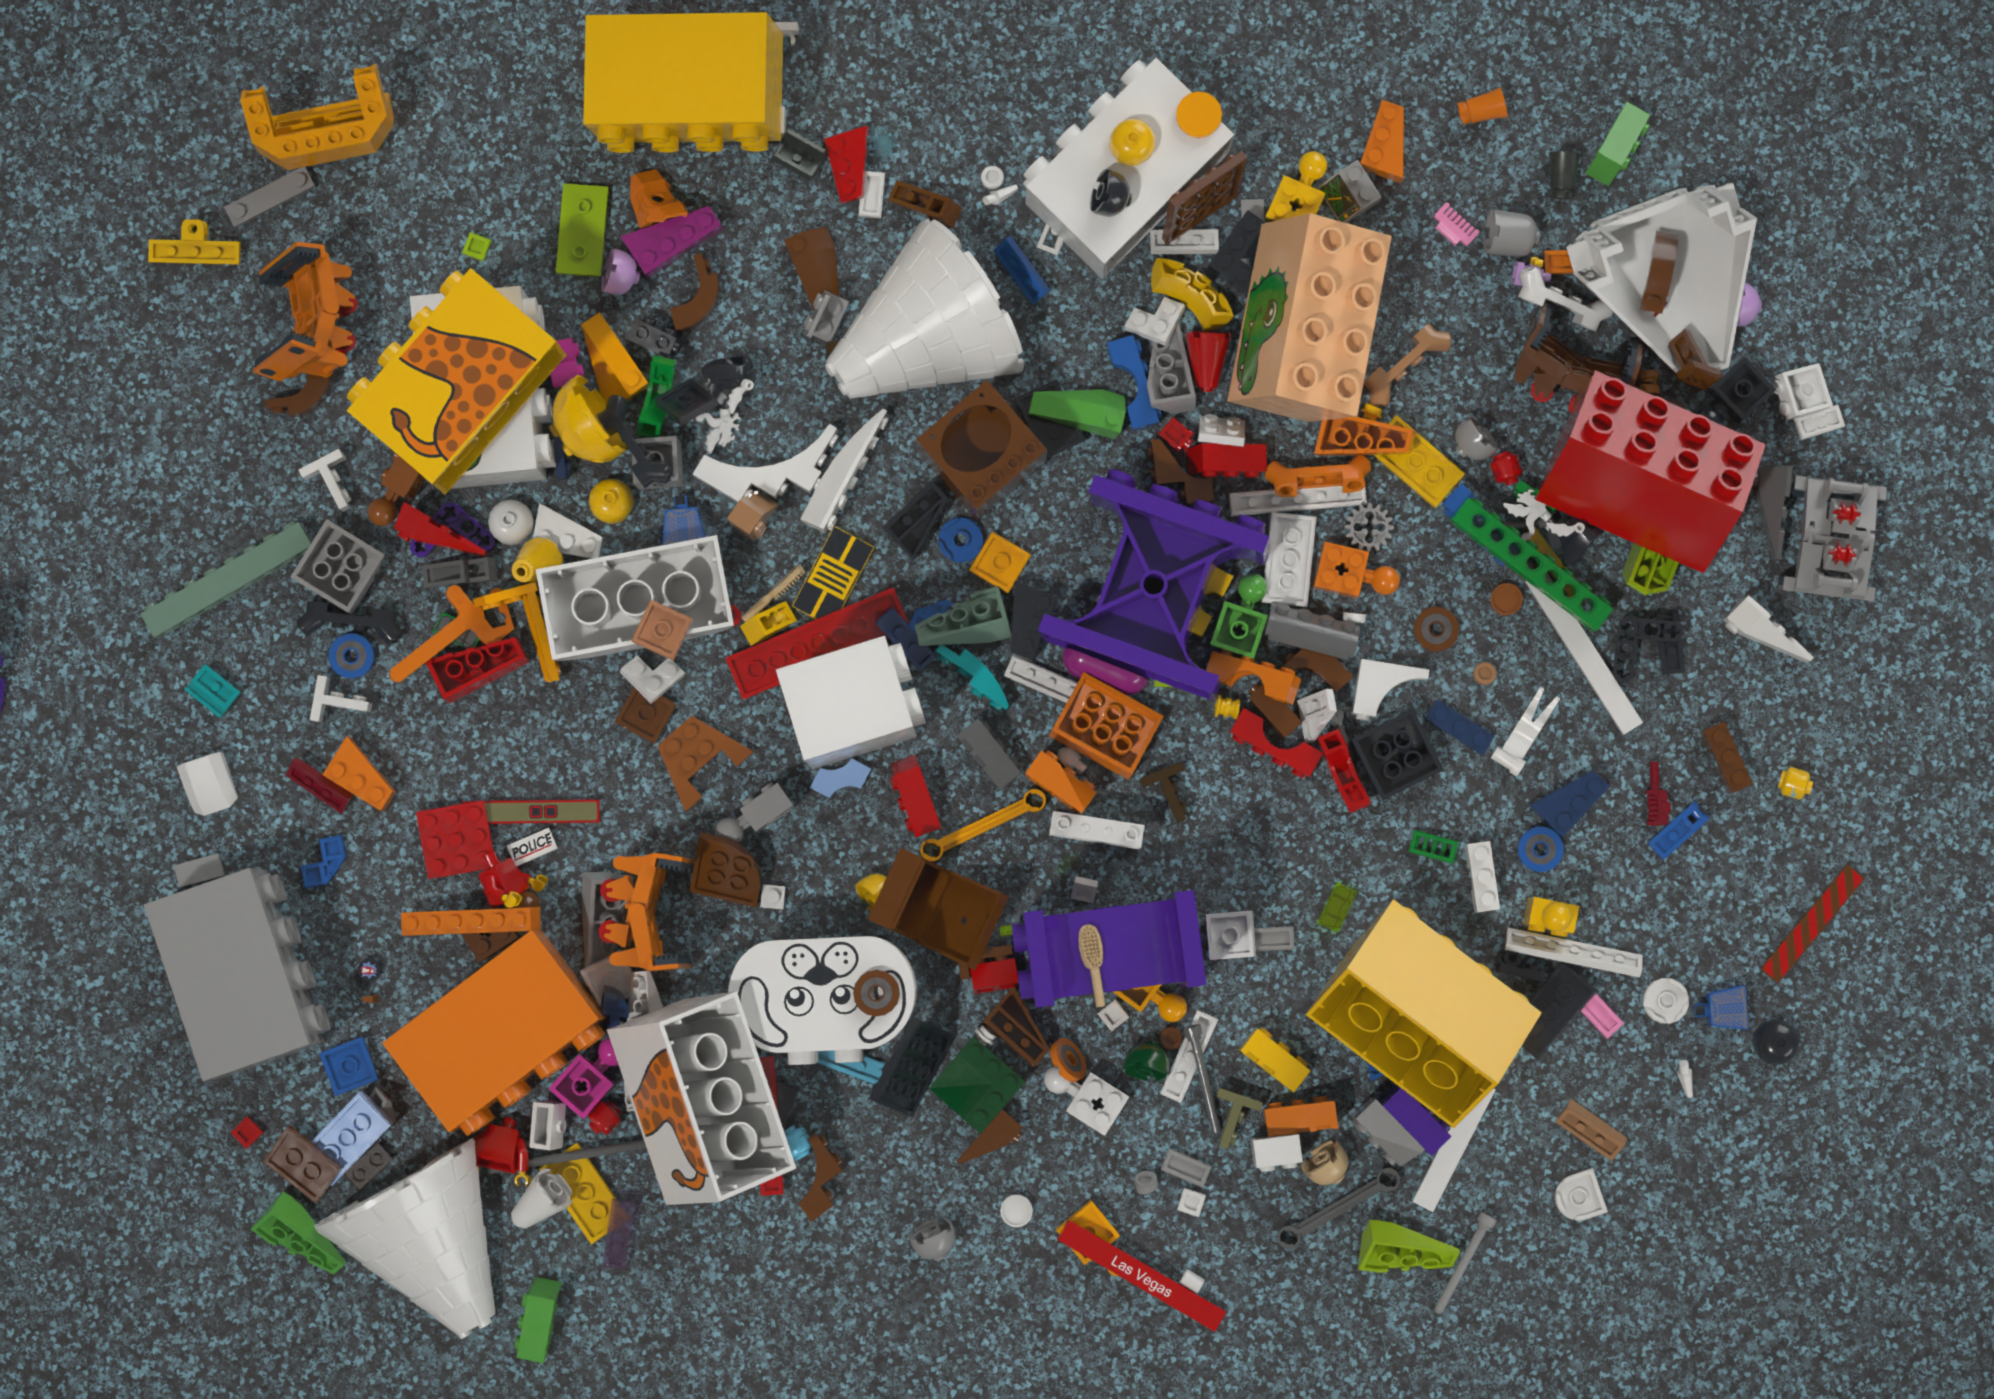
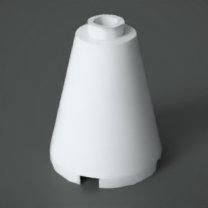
M541 1169L535 1175L511 1212L512 1221L517 1227L526 1229L569 1207L573 1202V1199L570 1200L572 1190L561 1175L549 1173L550 1169Z

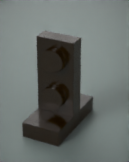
M1182 762L1139 779L1142 788L1157 782L1160 783L1176 823L1186 820L1184 815L1188 814L1183 801H1178L1176 794L1179 793L1175 781H1170L1169 777L1185 770Z

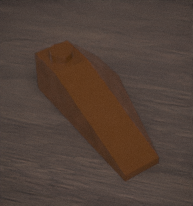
M827 227L803 231L784 239L785 246L813 311L815 310L813 303L818 293L822 295L823 291L826 290L839 296L836 249Z

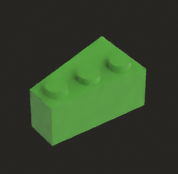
M1626 102L1585 173L1609 187L1619 170L1622 169L1624 171L1631 160L1627 157L1629 153L1634 154L1639 146L1640 141L1637 138L1639 135L1643 137L1650 125L1646 122L1650 114Z
M535 1277L529 1293H524L522 1307H525V1312L520 1315L518 1328H522L521 1335H517L514 1349H518L517 1358L544 1363L552 1336L554 1315L558 1304H556L563 1282Z

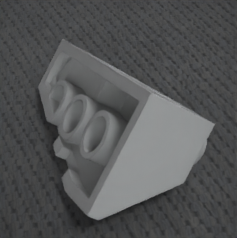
M1179 322L1166 346L1153 341L1147 380V391L1151 407L1172 414L1193 411L1196 406V395Z
M609 872L583 873L581 896L585 967L596 963L615 951L617 943L604 942L599 936V928L607 920L625 923L628 909H625V900L620 899L615 902L605 900L601 896L600 888L604 881L624 877V875ZM632 877L633 887L635 888V878Z

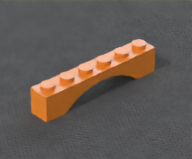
M540 907L401 913L402 936L541 930Z

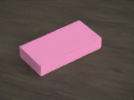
M1597 994L1581 1011L1606 1039L1624 1024Z

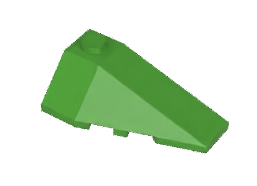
M1104 389L1033 392L1028 414L1115 439L1121 433L1126 412L1125 396Z

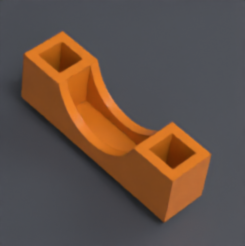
M1222 649L1220 653L1212 651L1206 671L1219 675L1221 684L1232 687L1240 678L1256 675L1260 677L1264 684L1266 696L1273 700L1293 705L1301 679L1295 676V671L1282 667L1281 671L1274 669L1275 665L1263 661L1259 665L1254 663V659L1243 655L1241 659L1233 657L1234 653Z

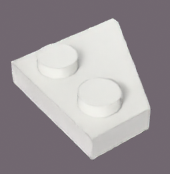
M1325 689L1297 700L1305 743L1315 742L1337 712L1333 689Z

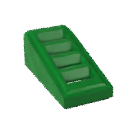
M1414 830L1409 852L1455 864L1460 842ZM1420 837H1425L1422 849L1417 850ZM1432 839V848L1430 853H1428L1426 851L1428 848L1429 840ZM1439 841L1443 842L1440 854L1436 855ZM1448 844H1450L1452 846L1449 857L1447 858L1445 857L1447 846Z

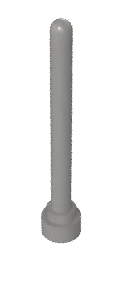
M1480 1212L1477 1218L1478 1228L1434 1310L1437 1314H1441L1444 1311L1486 1231L1494 1228L1497 1220Z

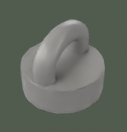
M1142 1171L1135 1176V1186L1139 1194H1149L1157 1189L1158 1180L1154 1172Z

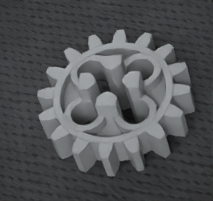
M1368 503L1367 508L1360 504L1358 512L1352 509L1353 517H1346L1350 525L1344 526V529L1350 532L1345 537H1352L1353 539L1350 545L1353 546L1357 543L1359 550L1366 547V551L1369 553L1371 547H1374L1376 552L1380 550L1379 544L1385 547L1387 545L1385 538H1392L1388 531L1394 530V526H1389L1388 524L1393 520L1392 517L1386 518L1385 516L1388 511H1379V504L1374 509L1371 503ZM1366 513L1373 515V520L1370 522L1372 527L1378 524L1384 526L1383 532H1379L1377 529L1371 531L1370 536L1373 538L1371 543L1365 541V536L1368 534L1367 529H1362L1361 531L1354 530L1355 524H1359L1361 527L1367 525Z

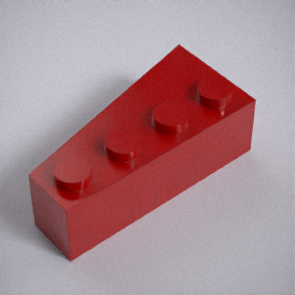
M513 637L489 643L485 646L472 647L465 651L430 658L425 663L443 699L450 704L530 661L519 640Z

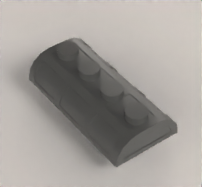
M1271 603L1265 634L1269 635V640L1348 660L1349 656L1354 657L1360 626L1349 620H1336L1330 615L1321 616L1313 614L1307 609L1298 610L1290 608L1284 603Z

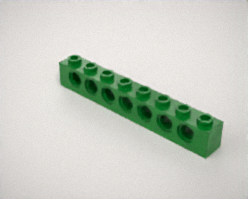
M1474 497L1463 500L1448 520L1450 523L1589 630L1594 632L1599 629L1613 610L1606 598L1601 595L1597 597L1591 592L1592 588L1583 581L1577 582L1573 578L1574 574L1565 567L1561 569L1555 565L1556 560L1546 553L1542 555L1537 551L1538 546L1528 539L1524 541L1520 538L1519 531L1510 525L1506 527L1502 524V519L1494 512L1488 513L1482 508L1484 505ZM1475 515H1479L1483 519V524L1480 528L1473 524L1472 520ZM1493 529H1497L1501 533V538L1498 542L1491 538V531ZM1511 543L1518 545L1519 552L1517 555H1512L1509 552V545ZM1529 557L1536 559L1537 566L1535 569H1530L1527 566ZM1547 571L1554 573L1555 580L1553 583L1546 581L1545 574ZM1566 584L1570 585L1573 589L1571 597H1567L1563 593V588ZM1584 598L1591 602L1589 611H1585L1581 607V602Z

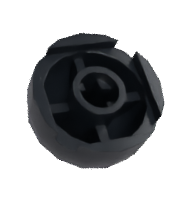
M1104 169L1096 180L1100 182L1098 189L1093 188L1090 209L1095 214L1112 217L1118 215L1125 207L1130 205L1132 194L1130 193L1128 181L1123 175Z
M1772 1019L1764 1021L1755 1030L1752 1046L1755 1054L1765 1063L1781 1065L1795 1057L1799 1050L1800 1040L1798 1033L1791 1024L1784 1020Z

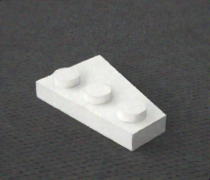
M539 503L533 538L543 537L555 542L559 552L562 554L590 559L600 557L603 537Z

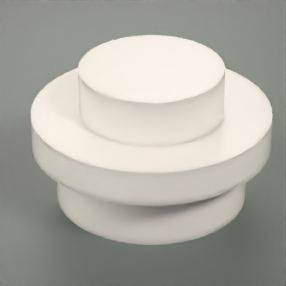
M983 1024L975 1029L977 1033L975 1037L983 1045L987 1043L990 1045L994 1044V1039L997 1036L986 1025Z

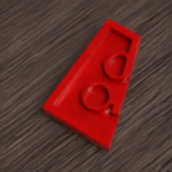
M868 126L824 139L840 203L842 204L864 198Z

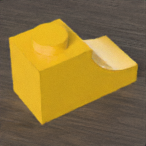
M785 601L753 616L742 624L740 628L752 646L792 625L797 620Z

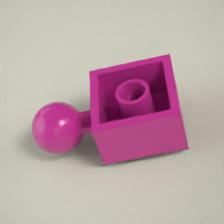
M609 1037L601 1042L598 1049L599 1058L594 1063L582 1053L578 1054L549 1088L551 1092L582 1119L587 1118L588 1114L616 1084L604 1073L609 1066L619 1065ZM579 1081L587 1082V1091L582 1090L580 1092L578 1090L580 1087V1085L578 1084Z

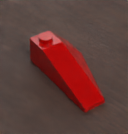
M406 502L403 503L394 526L399 531L397 536L407 542L413 539L424 544L484 557L488 556L489 553L436 522Z

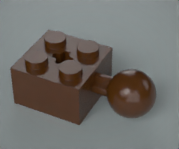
M526 891L519 894L522 896L519 905L512 907H540L541 910V902L534 893ZM488 902L485 905L478 908L477 910L492 908ZM499 905L493 909H500L502 907ZM490 932V937L483 933H462L461 935L478 962L482 963L519 940L521 937L518 932Z

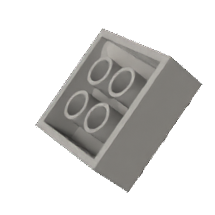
M326 519L291 575V578L353 615L366 595L385 554Z
M1369 1097L1350 1115L1354 1119L1351 1123L1364 1135L1367 1133L1370 1136L1367 1140L1376 1149L1381 1147L1386 1152L1384 1157L1391 1165L1397 1163L1401 1167L1425 1150L1375 1098Z

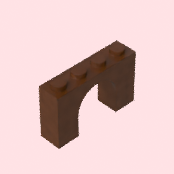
M1303 648L1296 655L1291 652L1282 660L1285 664L1284 668L1293 671L1306 669L1314 672L1330 689H1333V693H1336L1353 677L1336 657ZM1258 682L1248 691L1251 695L1247 699L1283 739L1302 723L1284 702L1273 700L1265 695L1264 684L1260 685Z

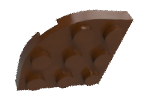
M701 832L698 839L690 892L756 908L762 877L759 865L753 855L736 841Z

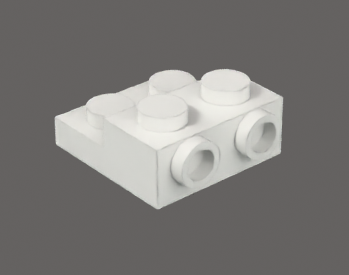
M1819 363L1787 371L1773 377L1772 386L1776 389L1774 393L1779 395L1781 402L1779 404V411L1786 417V420L1833 406Z

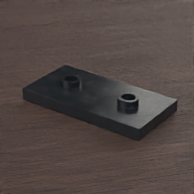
M1561 962L1528 1000L1532 1006L1542 1013L1521 1047L1535 1059L1539 1060L1596 995L1598 990L1565 962Z

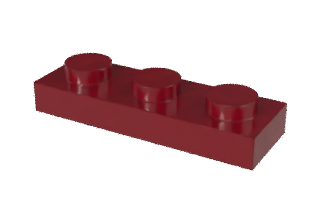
M298 757L291 762L285 775L341 814L346 810L353 796Z

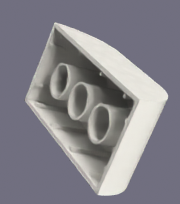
M717 535L536 569L550 651L554 661L591 658L644 648L631 642L650 599L693 618L684 640L718 633L734 626Z

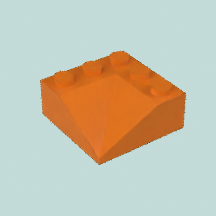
M1049 750L1046 753L1040 751L1026 771L1025 777L1070 809L1082 815L1097 793L1093 790L1096 786L1086 779L1081 782L1075 777L1077 773L1069 767L1065 766L1063 769L1060 763L1057 762L1058 757Z

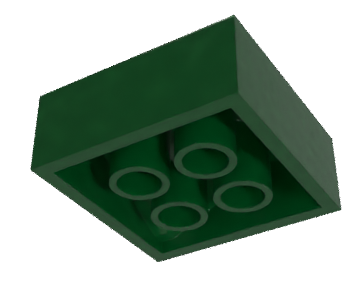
M973 1036L932 1083L929 1089L981 1134L1025 1083V1080Z

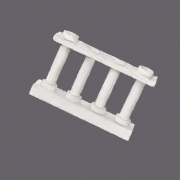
M1053 811L1049 836L1140 849L1144 825Z

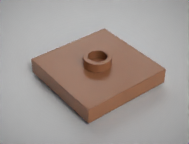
M650 599L631 642L674 661L693 618Z

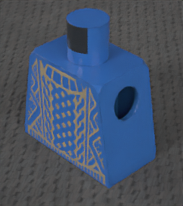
M687 495L674 496L675 509L665 510L662 544L667 545L706 537L698 508H688Z
M1743 985L1706 993V1003L1693 1005L1694 1017H1707L1708 1026L1749 1029L1746 988Z

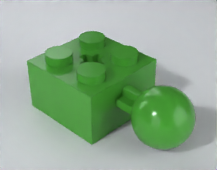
M1248 574L1240 580L1238 585V591L1242 597L1240 606L1224 601L1209 647L1226 650L1239 657L1243 655L1254 659L1268 615L1253 611L1255 602L1265 597L1267 583L1258 574ZM1238 625L1242 627L1241 631L1244 632V635L1240 634L1239 637L1235 636V632L1232 631V628L1236 629Z

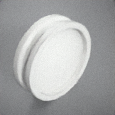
M1015 1194L1003 1201L1000 1212L1006 1224L1012 1227H1021L1030 1221L1033 1209L1026 1197Z

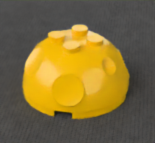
M577 375L565 383L556 395L552 408V424L549 428L555 437L559 436L564 443L562 448L568 456L575 455L581 459L596 463L617 459L628 451L629 448L625 442H622L618 432L610 436L596 415L606 409L607 402L596 389L590 392L584 385L588 380L581 375Z

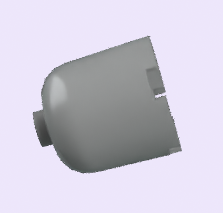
M1498 209L1490 210L1485 227H1489L1488 237H1484L1485 253L1513 257L1528 255L1532 251L1534 244H1538L1540 239V231L1536 230L1534 219L1522 213Z

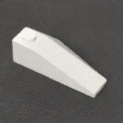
M1749 595L1740 599L1723 619L1727 623L1725 627L1733 634L1738 633L1741 636L1805 663L1810 662L1814 658L1794 638H1787L1785 636V629L1780 624L1771 622L1769 620L1771 615Z

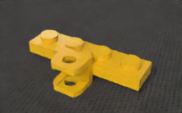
M186 219L181 227V240L149 239L148 262L241 265V242L208 241L209 230L207 223L202 220ZM197 226V231L194 233L193 228Z

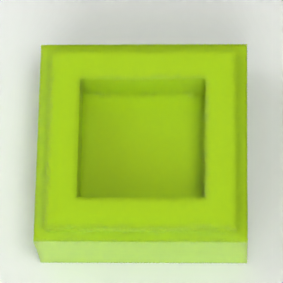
M470 232L462 254L484 262L492 241Z

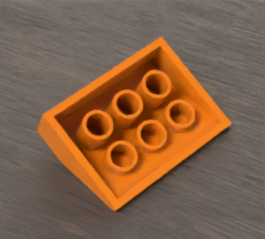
M1083 672L1052 728L1049 737L1129 780L1164 716Z

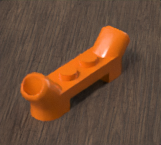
M1356 455L1345 465L1291 469L1278 461H1273L1267 466L1265 479L1274 485L1275 494L1280 497H1297V489L1342 486V493L1358 492L1366 485L1364 477L1371 471L1370 461L1363 455Z

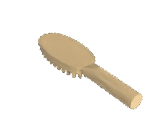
M799 563L787 573L768 594L763 596L741 618L745 622L766 607L773 597L778 599L780 594L783 595V592H786V589L788 590L791 587V583L794 585V581L797 582V578L800 579V576H803L802 574L805 573L801 564Z
M1087 924L1079 931V950L1084 965L1091 972L1096 1007L1106 1006L1099 969L1103 962V946L1097 928Z

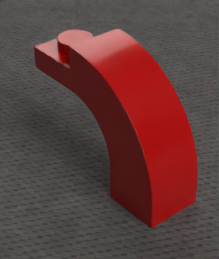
M1339 729L1318 737L1320 749L1330 775L1349 813L1371 805L1370 799L1355 771L1348 747Z

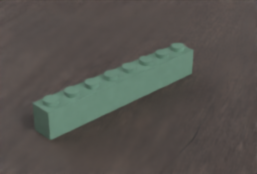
M294 521L288 523L282 528L284 531L275 535V533L266 536L263 538L264 542L260 545L255 546L254 544L243 550L244 554L237 558L232 556L223 562L224 566L218 569L215 567L209 569L204 573L205 577L200 580L193 579L184 584L185 588L177 592L175 590L165 595L164 601L158 604L154 602L144 608L145 612L140 615L153 637L156 639L164 637L303 556L312 543L303 524L299 522L295 524Z

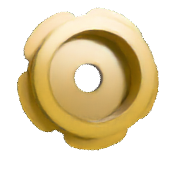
M1366 403L1364 409H1361L1364 412L1363 417L1376 421L1377 418H1382L1381 413L1383 410Z

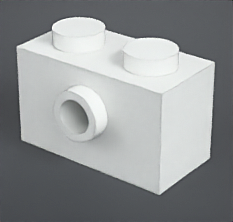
M553 1100L533 1102L529 1148L555 1150L563 1147V1135L566 1130V1104L564 1102Z

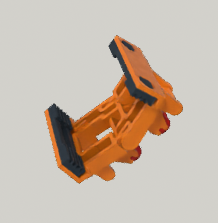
M295 242L259 271V285L264 284L267 286L269 284V286L273 285L275 287L278 285V287L283 286L289 289L295 325L293 332L286 336L281 344L255 360L253 373L277 381H282L285 378H294L300 373L327 378L333 374L335 369L347 364L348 359L345 354L355 347L356 340L350 331L336 326L335 321L340 318L339 316H349L357 309L355 296L339 285L341 280L348 279L352 275V270L347 265L331 262L329 253L325 252L324 245Z
M659 853L645 856L615 857L613 866L616 869L638 875L635 888L633 887L631 875H624V877L619 879H608L602 883L600 888L601 896L605 900L611 902L619 901L620 899L625 900V909H628L626 923L607 920L600 925V938L604 942L617 943L625 948H630V942L634 938L636 947L612 953L609 958L612 965L640 967L649 971L691 968L689 954L663 956V945L659 938L655 912L661 887L665 882L666 869L693 873L694 859Z

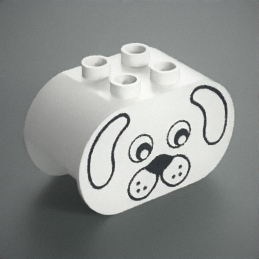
M871 936L774 940L759 943L750 948L740 958L732 972L728 992L737 991L754 1044L761 1049L774 1053L788 1052V1065L818 1063V1051L834 1050L835 1063L862 1062L864 1060V1049L881 1046L893 1039L904 1029L906 1023L911 1019L917 999L916 979L907 957L891 942ZM873 970L885 971L893 976L899 985L900 991L899 1001L895 1008L886 1015L877 1017L862 1012L854 1002L853 995L854 986L859 977ZM878 986L871 988V998L874 1000L881 999L883 997L882 988Z

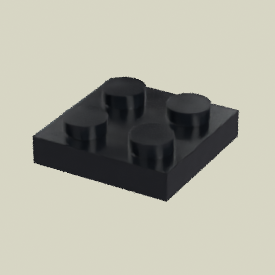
M692 378L654 398L655 406L680 426L718 405L716 397Z

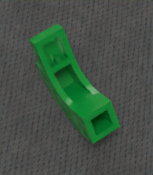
M653 356L648 390L639 417L637 435L648 438L661 436L667 415L655 406L654 398L673 388L676 360Z

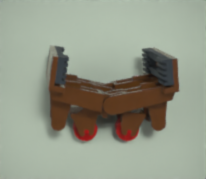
M1545 300L1543 306L1538 307L1529 322L1524 347L1516 363V371L1513 375L1517 383H1524L1534 371L1531 395L1536 401L1546 402L1550 400L1555 386L1560 384L1561 389L1566 387L1569 390L1576 391V394L1573 395L1569 402V411L1572 413L1595 370L1609 377L1618 378L1625 384L1634 387L1641 366L1644 343L1641 339L1630 337L1622 363L1590 356L1584 357L1549 334L1552 323L1549 320L1555 311L1556 305Z

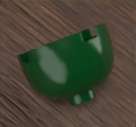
M1145 1041V1043L1136 1044L1131 1047L1124 1058L1122 1068H1126L1125 1073L1134 1078L1147 1081V1077L1155 1078L1154 1082H1161L1167 1079L1169 1059L1166 1052L1158 1047L1156 1042Z

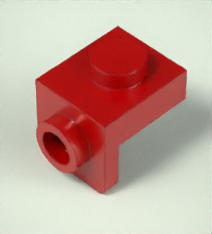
M1174 417L1158 434L1178 453L1182 448L1186 451L1194 442L1191 438L1194 432L1189 431Z

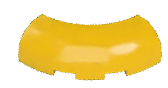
M1163 258L1155 260L1151 274L1152 292L1171 296L1185 304L1195 314L1203 331L1220 328L1233 318L1231 307L1222 292L1219 294L1211 285L1212 281L1199 271L1195 273L1183 267V263Z

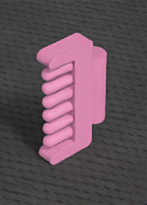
M1445 203L1434 215V218L1439 222L1435 228L1454 246L1459 242L1468 246L1479 234V230L1476 229L1471 234L1474 227L1471 226L1467 230L1470 223L1467 222L1463 226L1466 220L1462 219L1460 221L1462 216L1458 215L1456 217L1457 211L1452 213L1453 208H1449V203Z

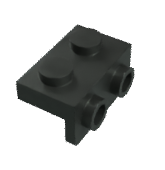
M787 129L782 141L773 152L771 160L811 181L823 163L826 150L819 144L802 137L799 133Z

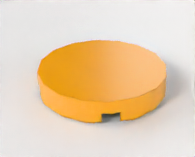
M1199 91L1189 93L1182 98L1177 106V124L1186 135L1192 138L1209 137L1217 130L1221 123V106L1216 98L1208 93Z

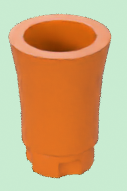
M1501 87L1457 103L1462 125L1470 122L1473 124L1485 120L1508 118Z

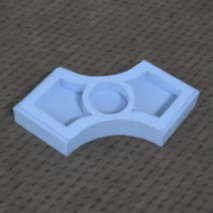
M852 758L840 769L826 770L820 768L810 788L828 798H831L836 791L844 787L861 789L871 768Z

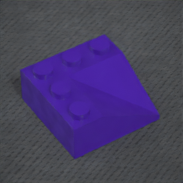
M1397 1084L1378 1101L1425 1149L1424 1152L1431 1156L1452 1137L1448 1133L1450 1128L1442 1120L1437 1122L1431 1116L1433 1114L1431 1110L1424 1105L1421 1106L1414 1097Z

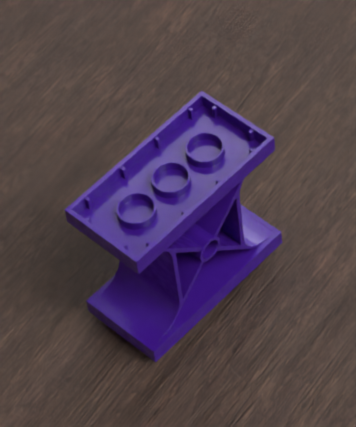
M1109 469L1106 478L1094 475L1089 489L1093 505L1111 511L1122 521L1123 534L1099 601L1093 611L1085 617L1076 620H1061L1044 614L1038 629L1043 641L1081 652L1124 670L1215 702L1221 686L1220 677L1200 669L1191 661L1186 653L1187 642L1213 571L1220 564L1236 558H1244L1263 565L1265 564L1270 550V536L1264 534L1266 531L1264 529L1265 523L1245 515H1239L1236 524L1221 519L1222 514L1220 512L1222 508L1199 499L1195 500L1192 509L1178 504L1177 492L1160 485L1152 484L1149 493L1135 489L1136 484L1133 483L1135 478L1118 470ZM1153 584L1164 586L1163 590L1158 594H1149L1147 592V589Z
M1194 890L1172 893L1167 896L1168 900L1112 906L1058 915L1043 916L1042 910L1024 912L1023 923L1011 924L1015 953L1027 951L1030 967L1028 970L1017 971L1021 1000L1034 998L1035 1007L1055 1005L1054 999L1094 993L1091 972L1083 963L1078 941L1080 929L1087 924L1097 928L1102 941L1103 962L1099 969L1104 993L1179 982L1180 987L1207 985Z

